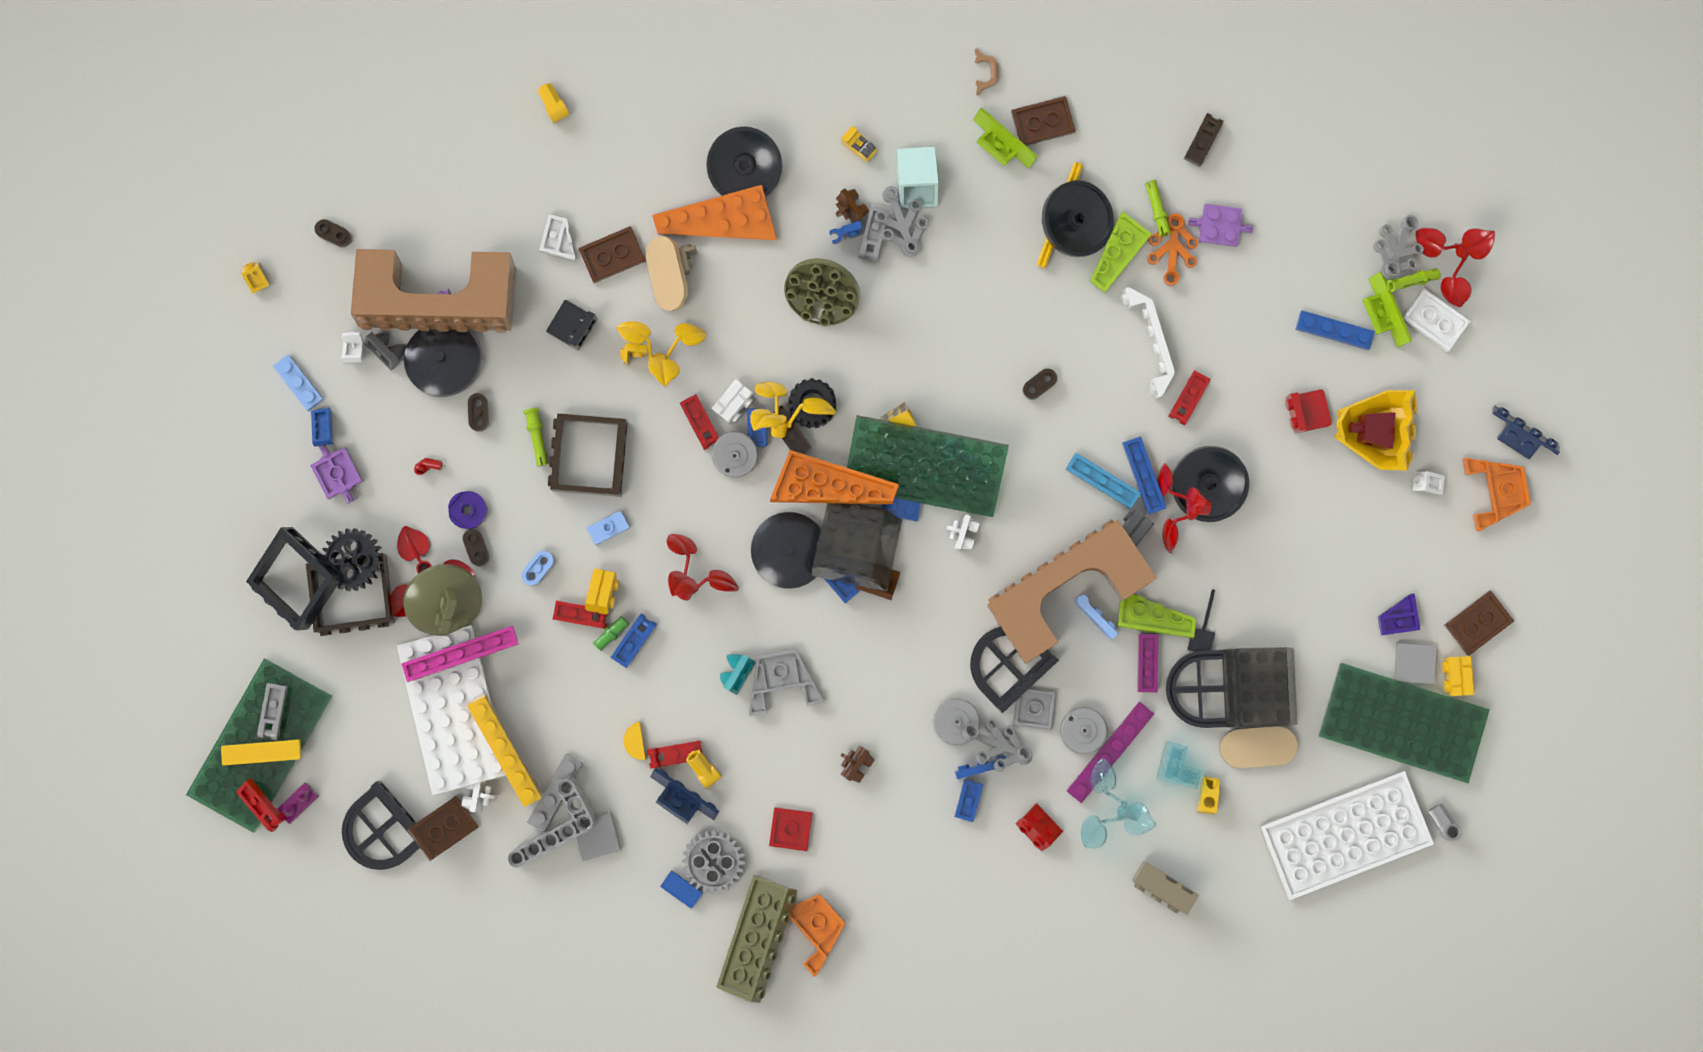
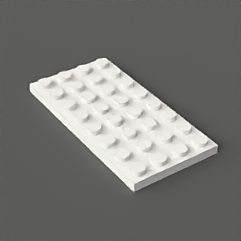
M470 625L448 635H434L397 645L400 662L404 663L476 638L474 628ZM481 658L409 683L405 678L433 796L506 776L467 707L468 702L486 693L491 702Z
M1405 771L1260 826L1288 900L1434 844Z

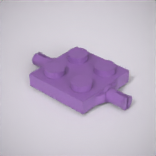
M1204 204L1201 218H1189L1188 226L1199 227L1200 243L1237 247L1241 232L1251 234L1253 232V225L1242 224L1243 208Z
M327 445L318 446L323 456L319 461L310 466L327 499L343 494L347 504L354 502L355 499L350 490L362 483L363 480L347 449L344 447L336 452H330Z

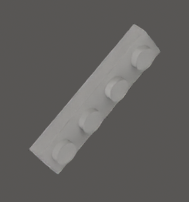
M565 754L527 823L545 832L562 802V798L557 790L559 782L566 777L575 778L583 765L582 762ZM565 782V783H564V788H565V790L568 791V789L570 788L571 784L568 783V782Z

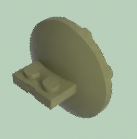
M814 258L796 264L788 273L784 284L785 297L792 310L804 321L822 326L836 325L849 319L855 313L860 300V290L854 276L842 265L827 259Z
M437 565L423 570L411 580L404 593L403 605L408 620L416 629L426 634L444 636L467 627L474 621L481 609L482 592L478 581L469 571L455 565Z

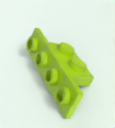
M981 107L973 121L986 132L978 138L976 143L1004 167L1016 157L1030 169L1038 156Z
M1382 272L1368 278L1375 295L1363 299L1362 302L1376 335L1391 331L1397 348L1411 342L1412 338L1395 298L1387 288V280L1382 275Z

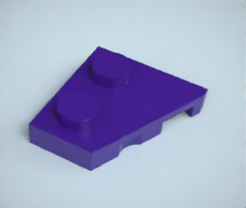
M1415 593L1409 594L1378 616L1381 636L1421 630Z

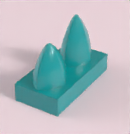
M744 654L727 655V661L734 670L733 672H723L720 674V680L724 688L736 695L756 661Z

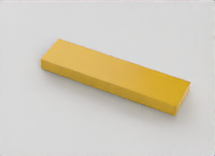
M301 740L221 746L222 765L302 759Z

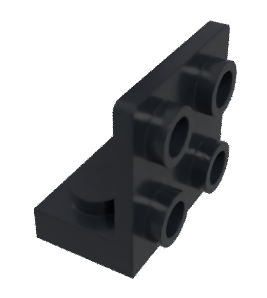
M564 300L546 332L579 351L598 318L594 313L586 312L568 300Z

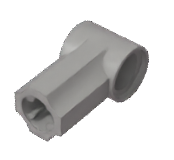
M1439 803L1427 811L1445 840L1457 841L1462 837V828L1456 824L1443 803ZM1450 827L1455 829L1453 837H1450L1447 832Z

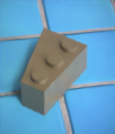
M1144 860L1132 878V881L1136 883L1134 885L1135 888L1143 893L1145 890L1152 893L1151 898L1159 903L1162 900L1169 904L1167 908L1176 914L1180 911L1188 915L1199 897V894L1188 889Z

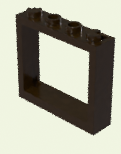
M557 413V418L553 420V430H556L555 437H552L551 448L554 449L553 456H550L549 467L552 468V475L548 476L550 490L553 492L621 497L628 427L627 419ZM564 421L618 425L612 489L558 484Z
M381 553L384 556L379 558V561L384 562L380 565V569L382 570L381 578L386 617L323 626L321 610L313 622L314 633H320V636L332 635V631H339V634L350 633L353 628L364 631L370 630V626L378 625V628L389 627V623H395L390 600L391 588L386 554ZM367 556L362 560L363 565H366L368 562ZM307 563L306 572L311 601L319 585L317 571Z

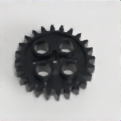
M346 528L345 534L343 531H338L339 537L331 535L333 541H326L329 547L322 548V550L326 552V555L323 556L344 574V577L338 584V589L343 590L345 587V591H351V589L358 591L359 587L362 589L366 588L365 583L372 585L371 578H378L375 572L382 571L378 568V565L384 563L379 561V558L384 556L378 553L382 547L375 546L378 540H371L372 534H366L364 530L359 532L356 528H353L352 532ZM356 542V548L352 551L351 544ZM338 554H341L342 559L337 563L336 557ZM367 556L368 562L363 566L362 560ZM349 569H352L353 575L348 578L347 573Z

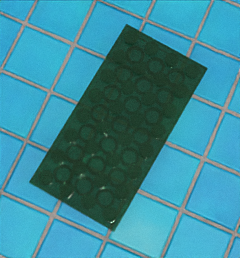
M857 415L847 468L899 484L895 496L897 499L993 517L1009 445Z
M264 658L186 795L253 833L256 832L261 822L236 791L245 781L252 779L272 803L296 760L222 765L221 746L301 740L302 751L333 695ZM267 683L288 686L278 740H272L271 737L266 736L265 738L257 736ZM267 723V729H272L273 724Z
M1340 663L1318 737L1469 784L1490 709Z

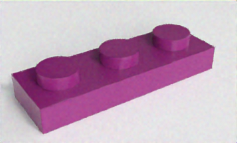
M1138 634L1137 692L1158 693V635Z

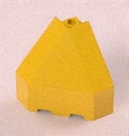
M1386 390L1337 410L1338 431L1334 438L1379 470L1407 471L1413 460L1414 452L1410 451L1411 441H1415L1416 425L1413 423L1414 414L1418 413L1415 390ZM1396 413L1393 449L1383 451L1357 442V433L1349 432V423L1351 421L1358 422V418L1361 415Z

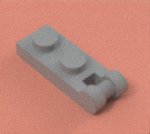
M871 206L858 258H868L873 262H877L882 243L881 233L885 230L886 225L877 223L874 217L879 211H884L888 217L889 210ZM878 214V219L883 220V215ZM867 245L874 247V251H867Z
M267 683L257 732L258 737L265 738L266 736L271 737L272 740L279 739L288 686ZM267 723L273 724L272 729H267Z

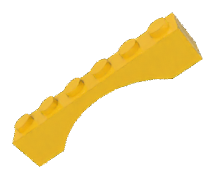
M486 693L468 702L467 707L523 807L541 799L542 793L513 747Z

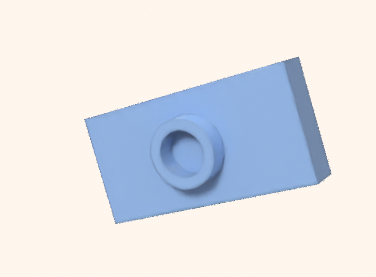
M619 511L587 527V530L594 544L598 545L630 527L622 511Z

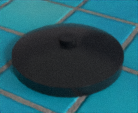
M748 126L735 127L722 133L710 147L706 162L707 174L715 190L722 196L762 185L766 197L775 189L780 180L782 156L775 141L762 130Z
M1070 181L1056 187L1046 198L1042 209V227L1050 244L1062 254L1070 257L1092 255L1105 246L1112 234L1114 225L1112 206L1106 195L1097 186L1086 181Z
M429 329V331L418 330L409 340L404 353V367L410 381L422 392L435 397L453 396L465 390L476 378L481 364L479 346L469 331L458 332L455 329H449L447 332H441L437 329Z
M1202 446L1188 452L1178 462L1172 475V491L1187 496L1189 489L1195 487L1206 500L1210 501L1211 511L1209 515H1198L1195 518L1203 522H1217L1232 516L1244 504L1249 492V475L1245 465L1236 454L1220 446ZM1174 496L1177 505L1186 514V499Z
M783 512L769 517L758 527L751 542V558L759 575L771 585L784 589L799 588L812 582L821 573L827 559V542L821 528L811 518L800 513Z

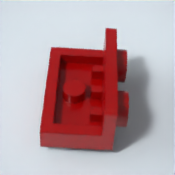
M1037 803L1015 823L1019 830L1040 851L1050 847L1064 832Z

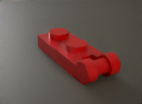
M1194 370L1168 417L1179 420V423L1185 426L1211 379ZM1180 407L1186 410L1184 415L1178 412Z
M695 394L680 402V405L703 449L706 450L719 437L699 398ZM710 432L711 437L704 439L703 434Z
M556 601L553 620L605 629L607 627V623H605L606 617L609 616V613L606 615L585 610L584 605ZM594 613L599 614L598 622L592 621Z
M701 740L648 749L647 754L650 755L651 763H649L650 769L687 763L686 759L693 751L700 750L703 754ZM663 753L664 761H658L657 754Z
M252 779L245 781L236 791L268 831L274 832L278 828V824H281L286 819L285 814L274 807Z

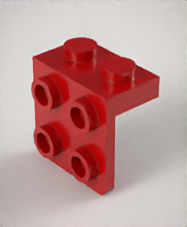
M1320 389L1301 394L1296 392L1286 397L1285 404L1290 413V426L1294 430V434L1329 427L1332 424L1323 390Z

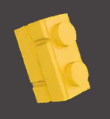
M593 569L585 601V610L607 615L609 609H613L615 604L613 593L618 591L619 580H617L615 572Z
M1472 656L1444 658L1441 667L1442 672L1446 676V681L1443 682V689L1445 693L1447 692V696L1475 695Z

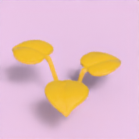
M627 321L616 327L622 338L629 343L642 344L644 341L647 342L649 372L664 387L680 373L679 365L675 361L668 359L677 343L681 340L687 346H695L703 342L707 335L704 330L693 324L681 323L675 327L674 333L678 337L666 356L662 353L652 355L650 338H648L651 335V330L647 325L638 321Z
M762 382L755 385V392L758 395L775 398V413L767 409L753 410L750 422L754 431L760 428L772 427L771 435L773 437L784 438L787 427L791 428L792 422L801 409L810 414L836 415L834 408L824 399L806 398L804 399V404L798 406L788 422L786 416L779 415L778 396H786L787 389L777 382Z

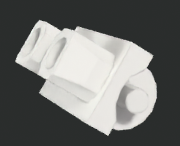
M966 514L961 529L958 528L960 522L954 520L953 526L946 527V530L951 532L949 539L954 540L956 533L959 534L954 548L956 550H972L974 540L965 537L967 530L977 533L980 524L970 519L971 516Z
M487 781L467 786L465 788L472 789L473 795L472 797L464 796L462 806L470 809V812H481L482 805L488 806L489 799H495L496 795L490 794L491 787L486 786Z

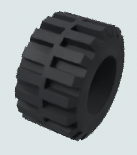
M810 378L807 381L804 379L800 384L797 383L790 392L788 405L791 416H793L801 404L803 397L810 393L820 395L836 411L834 391L829 387V384L823 383L820 379L814 380V378ZM801 409L794 420L802 427L806 426L809 429L815 427L816 429L821 425L825 426L828 421H831L833 415L809 414Z

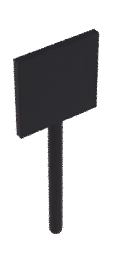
M1215 589L1211 590L1202 629L1195 628L1194 638L1189 640L1187 650L1196 652L1212 649L1215 633L1206 631Z

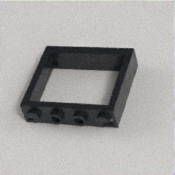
M281 527L246 582L251 586L252 591L259 594L266 604L272 606L277 611L276 613L289 623L292 629L300 631L308 630L344 577V574L294 527ZM286 543L325 578L301 616L263 581V578Z

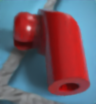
M424 458L415 465L414 472L416 475H422L431 468L441 470L443 461Z

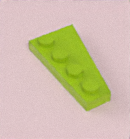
M1123 211L1117 220L1090 280V283L1104 294L1152 235Z

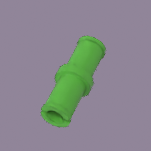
M620 616L610 627L604 629L605 632L593 644L602 651L612 640L618 638L617 635L629 626V623Z

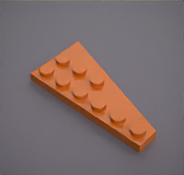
M762 185L652 215L657 234L777 240Z
M790 450L771 495L770 502L893 504L899 484Z

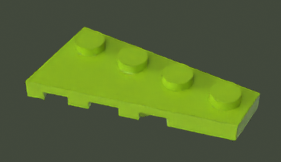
M1133 594L1124 601L1120 600L1117 620L1118 628L1190 639L1194 638L1196 618L1174 609L1166 608L1159 603L1146 600L1139 595Z

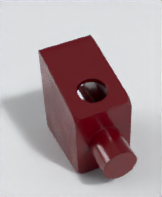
M1396 413L1361 415L1358 418V422L1351 421L1349 423V432L1357 433V442L1383 451L1393 449Z

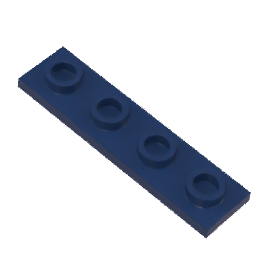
M1494 405L1492 414L1507 423L1497 436L1499 441L1529 460L1541 445L1556 455L1560 453V446H1558L1559 443L1552 438L1547 439L1537 428L1528 427L1523 419L1519 417L1514 418L1504 407L1499 408Z
M656 767L650 777L665 787L655 803L686 824L690 822L697 810L715 820L720 811L717 810L714 804L701 799L698 793L685 788L682 782L673 780L664 770L657 769Z

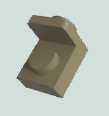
M686 244L682 245L681 249H679L685 275L690 274L689 268L693 267L691 257L686 256L697 253L696 246Z

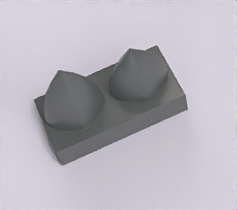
M369 333L366 336L365 345L390 371L397 367V362L403 356L406 345L397 344L387 347L390 339L389 333Z

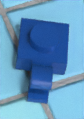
M860 221L842 226L839 229H831L829 231L830 235H838L837 239L832 240V244L840 243L843 237L855 238L859 236V233L862 232V225Z

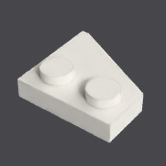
M548 214L539 252L575 261L567 219Z

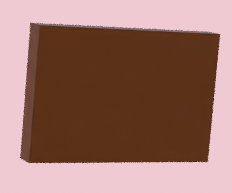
M1066 96L1011 110L1018 139L1026 146L1076 132Z
M631 226L578 248L593 283L646 262Z
M1490 590L1444 624V626L1466 655L1470 656L1513 623L1514 620Z
M455 796L408 828L407 831L428 860L432 861L478 829L479 826L466 808L462 806L458 797Z

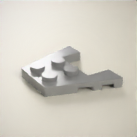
M796 649L757 656L749 716L767 713L763 693L803 686L807 706L824 703Z

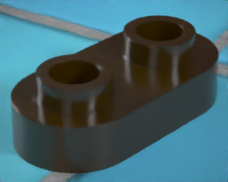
M322 219L315 224L314 230L316 235L329 243L344 248L352 241V235L347 229L329 220ZM322 226H327L325 231H321ZM339 234L344 235L342 239H338Z
M1052 369L1040 371L1024 384L1022 389L1023 395L1029 400H1035L1057 382L1055 371ZM1044 377H1050V382H1045ZM1033 387L1035 393L1031 394L1028 389Z
M474 393L468 399V423L470 428L476 432L484 431L489 424L488 401L480 393ZM480 400L482 402L481 406L476 407V401ZM478 419L482 420V424L480 426L476 425V421Z
M476 529L467 530L463 534L462 539L471 563L476 566L486 565L490 555L482 534ZM471 535L475 536V540L473 542L469 541V537ZM477 553L482 554V558L479 560L476 559Z

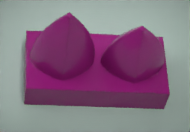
M303 783L277 810L283 812L286 816L285 821L291 824L319 796L307 783Z

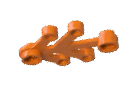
M1177 213L1170 214L1167 218L1171 231L1170 240L1147 257L1148 263L1155 265L1159 258L1169 251L1168 271L1163 276V281L1168 286H1174L1179 281V274L1176 271L1177 252L1185 260L1186 267L1193 268L1197 264L1196 257L1191 256L1178 241V233L1187 241L1186 246L1190 250L1198 246V240L1192 237L1184 228V218ZM1172 221H1177L1178 226H1173ZM1159 232L1152 234L1148 240L1149 244L1157 246L1163 237L1159 236ZM1156 237L1158 242L1153 243L1151 238ZM1189 241H1194L1195 246H1190ZM1150 256H1155L1156 261H1151ZM1188 259H1192L1194 264H1188ZM1172 276L1174 281H1168L1167 277Z

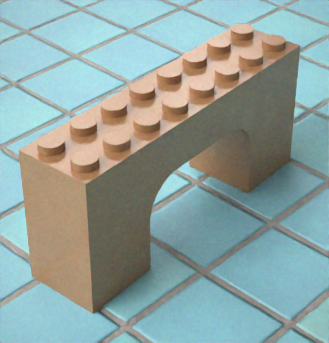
M356 249L351 316L358 327L363 330H371L372 328L391 330V328H399L402 331H409L410 329H418L420 331L437 329L441 332H447L449 329H455L458 332L475 330L484 333L490 330L497 333H505L512 329L516 267L510 252H472L470 279L462 291L455 294H411L400 291L402 263L395 250Z
M1111 519L1106 522L1098 533L1094 530L1085 537L1086 540L1084 542L1077 541L1071 545L1069 552H1060L1053 557L1054 561L1052 563H1043L1037 567L1038 572L1032 575L1031 572L1021 578L1022 582L1018 585L1013 583L1005 588V593L1001 596L997 593L988 599V609L1024 664H1027L1058 643L1041 616L1040 605L1042 600L1080 573L1097 571L1104 575L1121 601H1124L1157 579L1119 520L1113 522Z

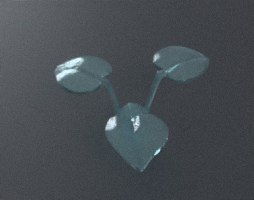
M1104 758L1100 759L1090 775L1091 787L1097 793L1105 791L1106 795L1118 801L1121 805L1117 809L1118 817L1105 819L1100 822L1098 816L1092 815L1083 822L1081 827L1082 843L1085 848L1093 849L1101 847L1107 839V830L1103 826L1105 823L1125 820L1124 829L1131 835L1146 833L1157 825L1144 804L1140 802L1127 804V801L1109 792V790L1116 786V775L1111 764Z

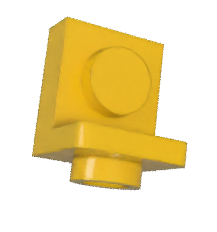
M250 262L244 265V269L241 271V275L252 294L270 285L260 268L259 262L255 264Z
M625 343L624 348H621L620 359L623 360L624 365H629L630 354L634 358H644V356H649L647 345Z

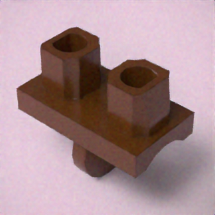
M845 188L836 197L838 201L836 206L839 209L835 213L836 216L840 217L843 215L845 220L850 219L852 223L861 221L869 212V209L865 204L856 205L854 201L859 198V195L855 189L847 191Z
M859 745L856 751L851 749L848 755L844 753L840 755L844 758L841 764L844 770L840 775L849 781L853 780L860 783L864 774L858 769L862 764L869 768L875 759L869 754V751Z

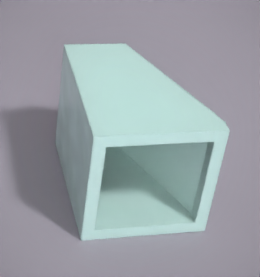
M935 147L897 149L900 208H909L910 202L915 199L921 202V207H937L938 174ZM916 203L912 204L913 208H918Z

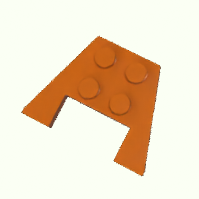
M1468 457L1462 459L1465 476L1485 473L1492 512L1473 515L1476 532L1531 505L1523 466L1494 463Z
M821 894L792 906L790 912V920L795 923L817 949L803 963L814 977L818 975L846 924Z

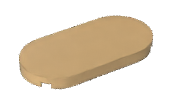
M655 237L648 244L646 250V262L655 300L663 310L676 311L683 307L685 304L683 302L688 296V286L677 243L669 237Z
M1274 726L1229 731L1222 738L1219 750L1223 760L1230 766L1250 768L1287 764L1295 757L1298 744L1295 735L1289 729Z

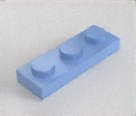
M286 355L273 365L307 411L312 410L324 400L290 355Z

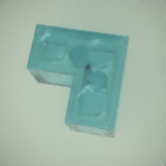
M1166 741L1156 779L1198 789L1202 770L1184 766L1188 746Z

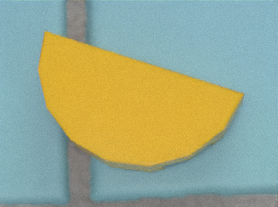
M639 721L632 724L626 730L623 744L626 752L631 757L638 760H646Z

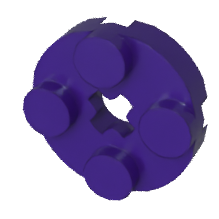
M473 491L455 494L448 504L451 522L462 529L469 530L480 526L488 512L485 500ZM471 505L472 513L464 515L463 513L465 510L463 509V507H469Z

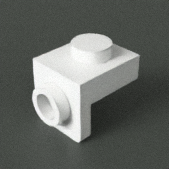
M342 333L343 350L341 358L343 363L362 362L364 341L361 333Z

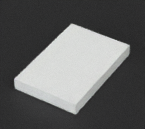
M1425 288L1422 289L1403 316L1406 324L1447 353L1452 349L1471 322Z

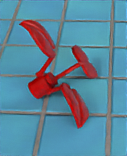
M1434 228L1418 229L1415 233L1416 241L1422 245L1424 249L1422 254L1430 258L1438 257L1442 250L1455 248L1456 255L1462 258L1453 273V278L1445 277L1441 282V292L1444 298L1452 305L1462 307L1471 296V285L1463 277L1456 278L1457 274L1469 255L1475 260H1480L1490 253L1495 240V231L1472 228L1463 234L1460 244L1455 243L1454 245L1443 246L1446 243V236L1441 231Z
M1163 463L1157 479L1162 496H1165L1168 492L1171 495L1186 499L1187 502L1186 516L1176 518L1173 521L1167 519L1163 525V543L1166 550L1172 554L1179 536L1176 523L1186 519L1194 520L1198 515H1209L1211 504L1195 487L1189 489L1187 496L1172 491V473L1168 465Z
M404 526L397 540V550L400 557L405 561H412L416 558L419 562L416 567L418 574L432 567L428 561H422L419 557L425 555L429 549V540L426 535L418 530ZM450 559L443 563V565L461 567L476 577L473 570L460 560ZM406 584L397 586L391 594L392 614L395 617H407L403 605L404 593L408 586Z
M668 535L666 540L668 548L678 555H686L684 573L672 571L668 575V587L672 597L678 596L680 599L688 601L708 581L712 588L719 591H739L735 580L722 570H711L708 574L709 577H706L697 584L694 579L687 576L690 554H696L697 552L696 544L684 535Z

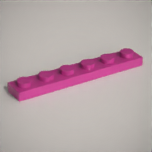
M510 626L401 663L406 681L409 683L517 646L519 642L514 626Z

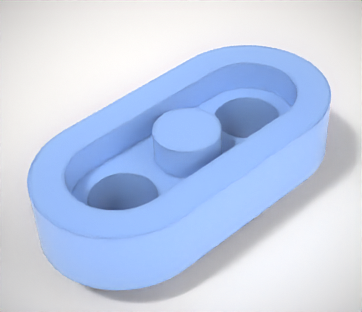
M540 551L534 556L522 572V579L526 584L534 586L540 583L554 564L552 554L547 551ZM543 558L548 559V562L545 565L541 563V560ZM531 573L536 574V577L533 580L529 578V575Z

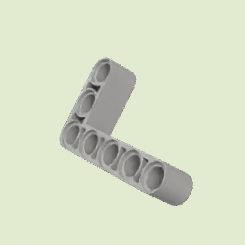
M566 777L559 782L557 787L558 793L572 819L510 852L508 863L512 867H521L595 826L597 822L596 815L575 778ZM565 782H568L572 785L571 791L565 790ZM574 799L581 802L580 809L574 807ZM583 817L590 819V826L583 824ZM566 826L573 828V835L566 833ZM549 835L555 836V838H556V843H555V844H552V843L549 841V839H548V836H549ZM532 844L538 845V853L532 850ZM515 853L522 855L521 862L515 859Z

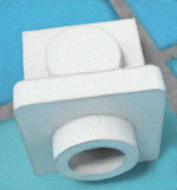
M1428 471L1415 472L1412 490L1443 495L1445 476Z

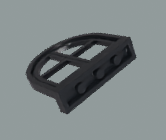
M998 627L987 632L976 643L970 658V670L974 683L1001 713H1004L1059 660L1047 650L1039 655L1042 659L1023 675L1009 660L1017 651L1014 649L1006 657L992 642L998 637L1006 636L1002 628ZM987 646L1001 662L983 678L980 670V659L983 650ZM1005 665L1018 681L1005 694L999 697L986 681L999 668Z
M1235 649L1192 652L1179 659L1172 667L1166 682V696L1171 709L1182 721L1200 728L1238 727ZM1222 659L1223 685L1201 686L1200 660ZM1196 662L1198 686L1176 687L1177 679L1182 670L1189 664ZM1224 692L1225 718H1203L1202 693ZM1176 693H1198L1199 717L1193 716L1184 710L1177 699Z
M381 780L372 784L371 788L351 805L342 823V839L348 854L360 865L374 870L396 867L404 863L420 849L414 840L397 854L383 838L382 834L397 821L406 831L417 822ZM375 797L393 815L378 829L361 812ZM357 815L373 832L358 847L353 837V824ZM379 839L394 857L378 860L370 858L362 852L375 840Z

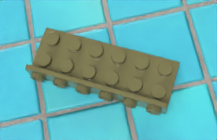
M753 875L716 988L749 1002H761L766 993L767 982L772 975L773 964L778 957V949L784 938L786 924L790 920L792 906L796 902V889L788 888Z

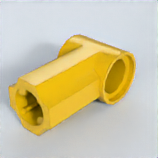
M548 83L540 86L537 92L546 107L545 109L552 123L569 116L570 114L566 106L558 97L552 84Z
M700 750L693 751L688 755L687 763L697 774V778L706 789L722 778L715 766L708 762Z

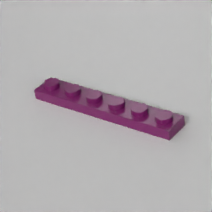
M1139 701L1066 791L1082 804L1153 717L1154 713Z

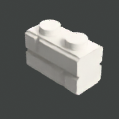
M735 379L711 409L729 425L732 422L736 423L742 416L740 412L743 408H749L753 403L754 399L752 397L754 394Z

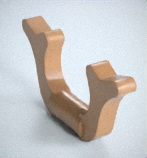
M976 48L975 54L977 58L975 63L988 62L991 66V79L988 82L976 81V86L978 87L976 95L979 96L984 89L992 87L998 82V62L994 57L984 55Z

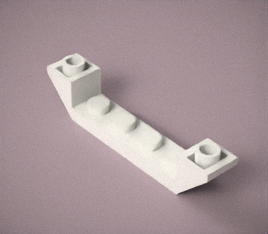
M1128 287L1124 289L1121 295L1124 306L1127 305L1128 310L1143 306L1141 309L1144 319H1147L1149 325L1147 326V332L1154 341L1152 347L1154 354L1158 355L1160 360L1158 362L1160 373H1164V376L1152 379L1151 385H1149L1151 395H1155L1157 400L1163 396L1175 373L1153 300Z

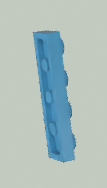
M1077 453L1074 454L1065 469L1128 509L1133 507L1141 492Z

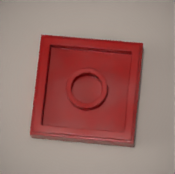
M774 807L769 846L807 851L813 812Z

